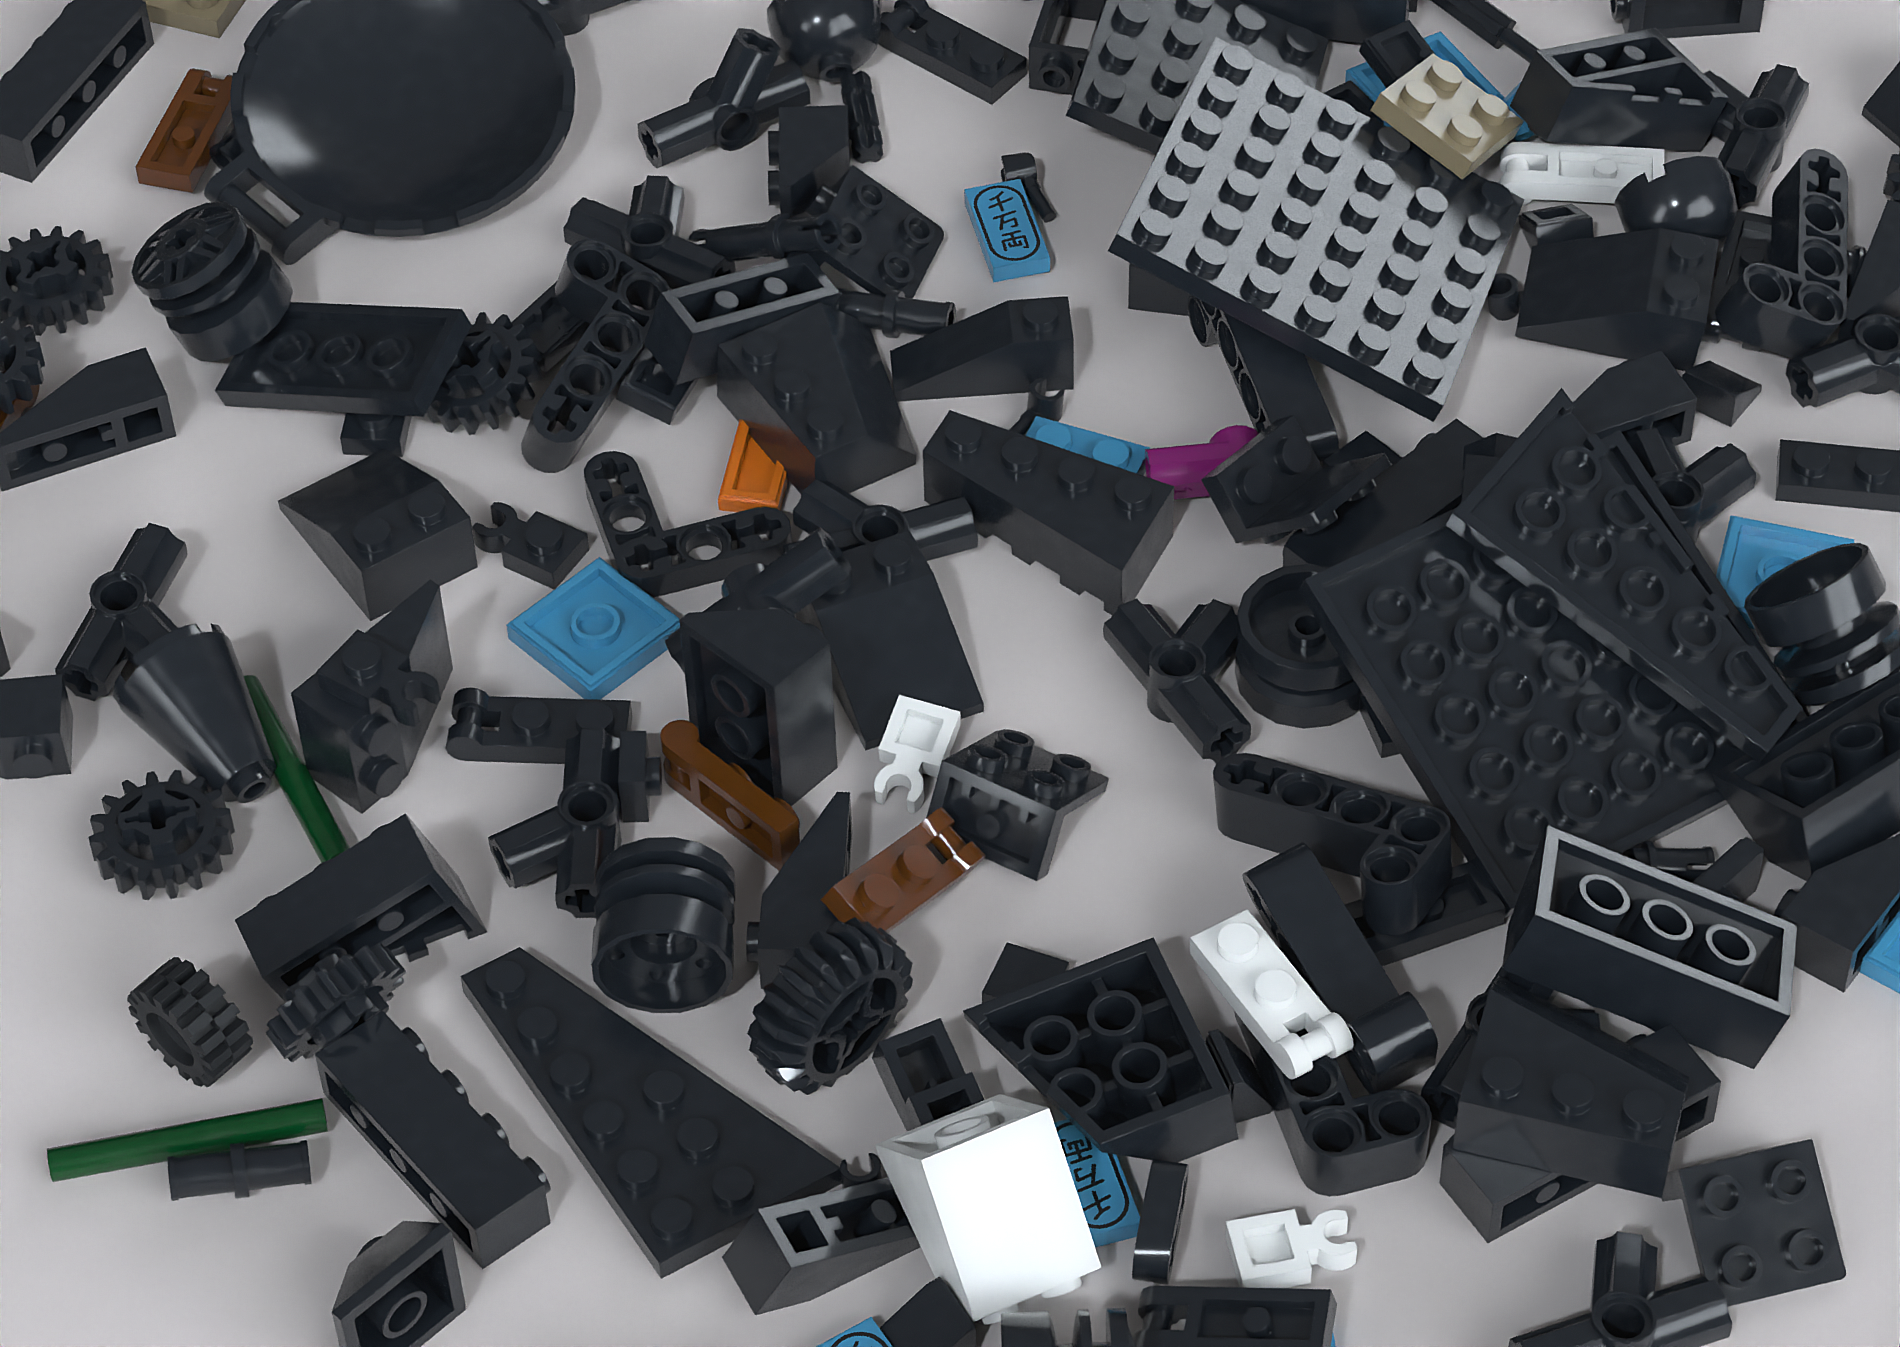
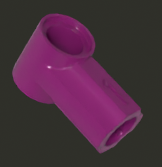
M1234 425L1216 432L1209 443L1145 449L1146 477L1174 486V499L1210 496L1201 479L1259 433L1254 428L1248 426Z

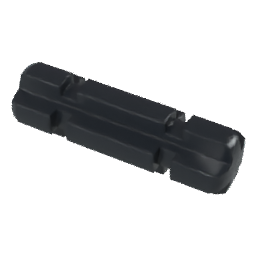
M859 71L856 74L847 72L842 76L840 82L843 103L848 105L849 137L852 141L853 158L862 164L868 160L877 162L884 153L882 135L878 128L880 124L874 94L871 91L873 89L871 78L864 71Z

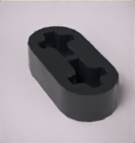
M1157 1159L1152 1160L1134 1250L1132 1279L1169 1284L1185 1204L1189 1171L1188 1164Z

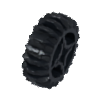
M854 917L845 923L839 920L830 924L825 933L820 930L814 932L809 943L803 948L795 947L794 956L785 965H779V973L772 983L764 986L763 990L766 995L760 1003L754 1006L752 1012L756 1019L750 1024L747 1033L751 1037L749 1051L757 1058L758 1063L766 1069L765 1073L778 1084H785L794 1092L800 1090L804 1094L809 1095L817 1091L821 1085L832 1088L837 1078L844 1074L848 1075L858 1064L868 1058V1055L876 1048L877 1043L882 1041L888 1030L897 1026L895 1018L898 1012L906 1007L908 999L905 994L911 989L913 978L910 976L913 963L905 956L906 952L896 944L897 940L881 927L877 929L868 921L864 923Z

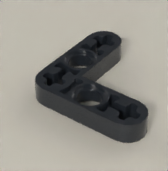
M603 452L592 457L584 468L587 500L612 567L652 598L725 580L732 571L743 565L752 563L768 565L784 554L783 545L792 543L789 518L785 513L771 507L752 508L663 531L638 464L633 457L623 452ZM608 479H615L621 485L622 494L613 497ZM625 517H635L644 521V524L634 531L624 532L613 527L617 520ZM766 534L769 540L762 541L759 535ZM736 540L737 549L732 550L731 541ZM703 545L714 546L721 551L716 557L709 560H698L689 556L691 550ZM677 555L678 564L672 565L671 556ZM647 564L650 570L642 571L640 565Z

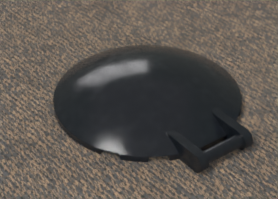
M278 0L262 16L246 38L244 55L239 63L237 73L233 72L230 90L231 113L235 134L242 154L209 180L204 190V196L210 202H226L236 207L243 216L245 223L272 245V254L286 265L296 263L337 229L373 236H419L448 231L485 218L510 204L538 181L553 163L568 135L574 115L576 87L574 67L566 48L563 33L553 17L538 0ZM260 182L300 215V217L288 227H285L249 197L246 192Z

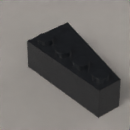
M949 410L922 451L925 502L933 504L959 496L960 498L965 497L972 511L974 525L979 535L984 538L994 535L1011 545L1012 555L1029 565L1037 561L1060 575L1061 585L1079 596L1084 591L1104 602V611L1112 616L1119 605L1136 598L1173 537L1174 486L951 410Z

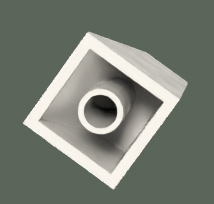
M998 1094L875 1145L881 1163L935 1278L940 1277L945 1282L971 1320H978V1323L982 1325L1000 1322L1001 1313H1017L1019 1311L1017 1303L1041 1294L1044 1298H1050L1069 1293L1081 1286V1276L1102 1268L1048 1107Z

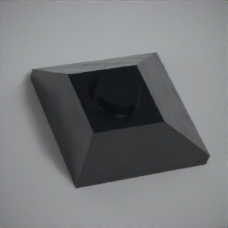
M402 1221L386 1235L375 1237L362 1247L356 1259L348 1265L332 1309L340 1347H421L466 1310L452 1231L443 1223Z

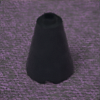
M197 624L182 626L160 636L141 649L132 658L138 669L130 676L127 682L119 674L114 683L113 697L123 713L196 778L199 776L204 777L207 787L211 791L220 789L225 802H251L262 796L271 786V777L276 770V763L232 643L219 625L211 624L212 632H201Z

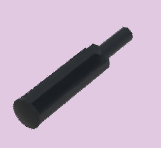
M1430 0L1495 49H1499L1504 44L1529 63H1531L1535 52L1540 50L1514 31L1513 28L1517 22L1488 0Z

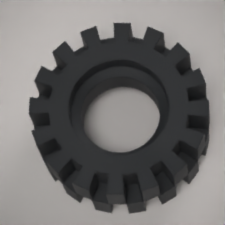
M179 957L169 959L132 990L127 997V1001L131 1004L128 1007L131 1016L139 1020L135 1023L140 1033L147 1034L150 1038L147 1043L154 1051L157 1049L161 1051L164 1055L163 1061L170 1068L175 1065L180 1076L187 1081L191 1078L197 1086L202 1087L205 1085L206 1088L211 1086L252 1050L250 1046L253 1044V1038L247 1034L250 1029L245 1020L237 1017L240 1010L235 1003H228L223 997L226 992L219 984L214 987L210 983L209 975L202 969L196 972L193 963L186 959L183 962Z

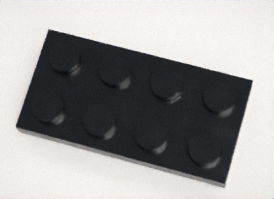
M290 302V306L282 319L265 337L243 352L234 355L215 392L225 406L424 417L472 324L462 309Z

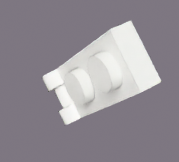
M1512 142L1505 145L1500 153V169L1503 175L1499 183L1508 188L1510 192L1525 199L1522 206L1530 203L1532 199L1615 204L1614 201L1620 190L1635 177L1645 172L1647 180L1650 182L1665 175L1663 166L1664 149Z
M1248 909L1190 937V955L1289 1079H1295L1311 1071L1313 1061L1325 1055L1333 1059L1353 1049V1038L1343 1018L1339 1014L1331 1013ZM1304 1028L1308 1032L1307 1034L1301 1037L1295 1034L1296 1032Z

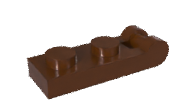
M191 68L187 72L135 166L139 184L193 193L211 160L210 148L221 141L233 119L230 98L233 75L229 74L225 79L212 77L211 72L207 70Z
M675 720L666 724L660 734L662 753L665 755L663 767L666 783L780 871L800 843V821L793 808L783 799L778 797L773 799L754 785L748 774L735 763H725L700 743L698 728L693 723L687 720Z
M940 807L914 829L835 884L821 901L843 923L856 917L864 923L868 921L875 928L881 927L889 933L970 873L986 855L973 841L966 844L952 828L955 820L943 807ZM932 844L946 862L942 864L927 847Z

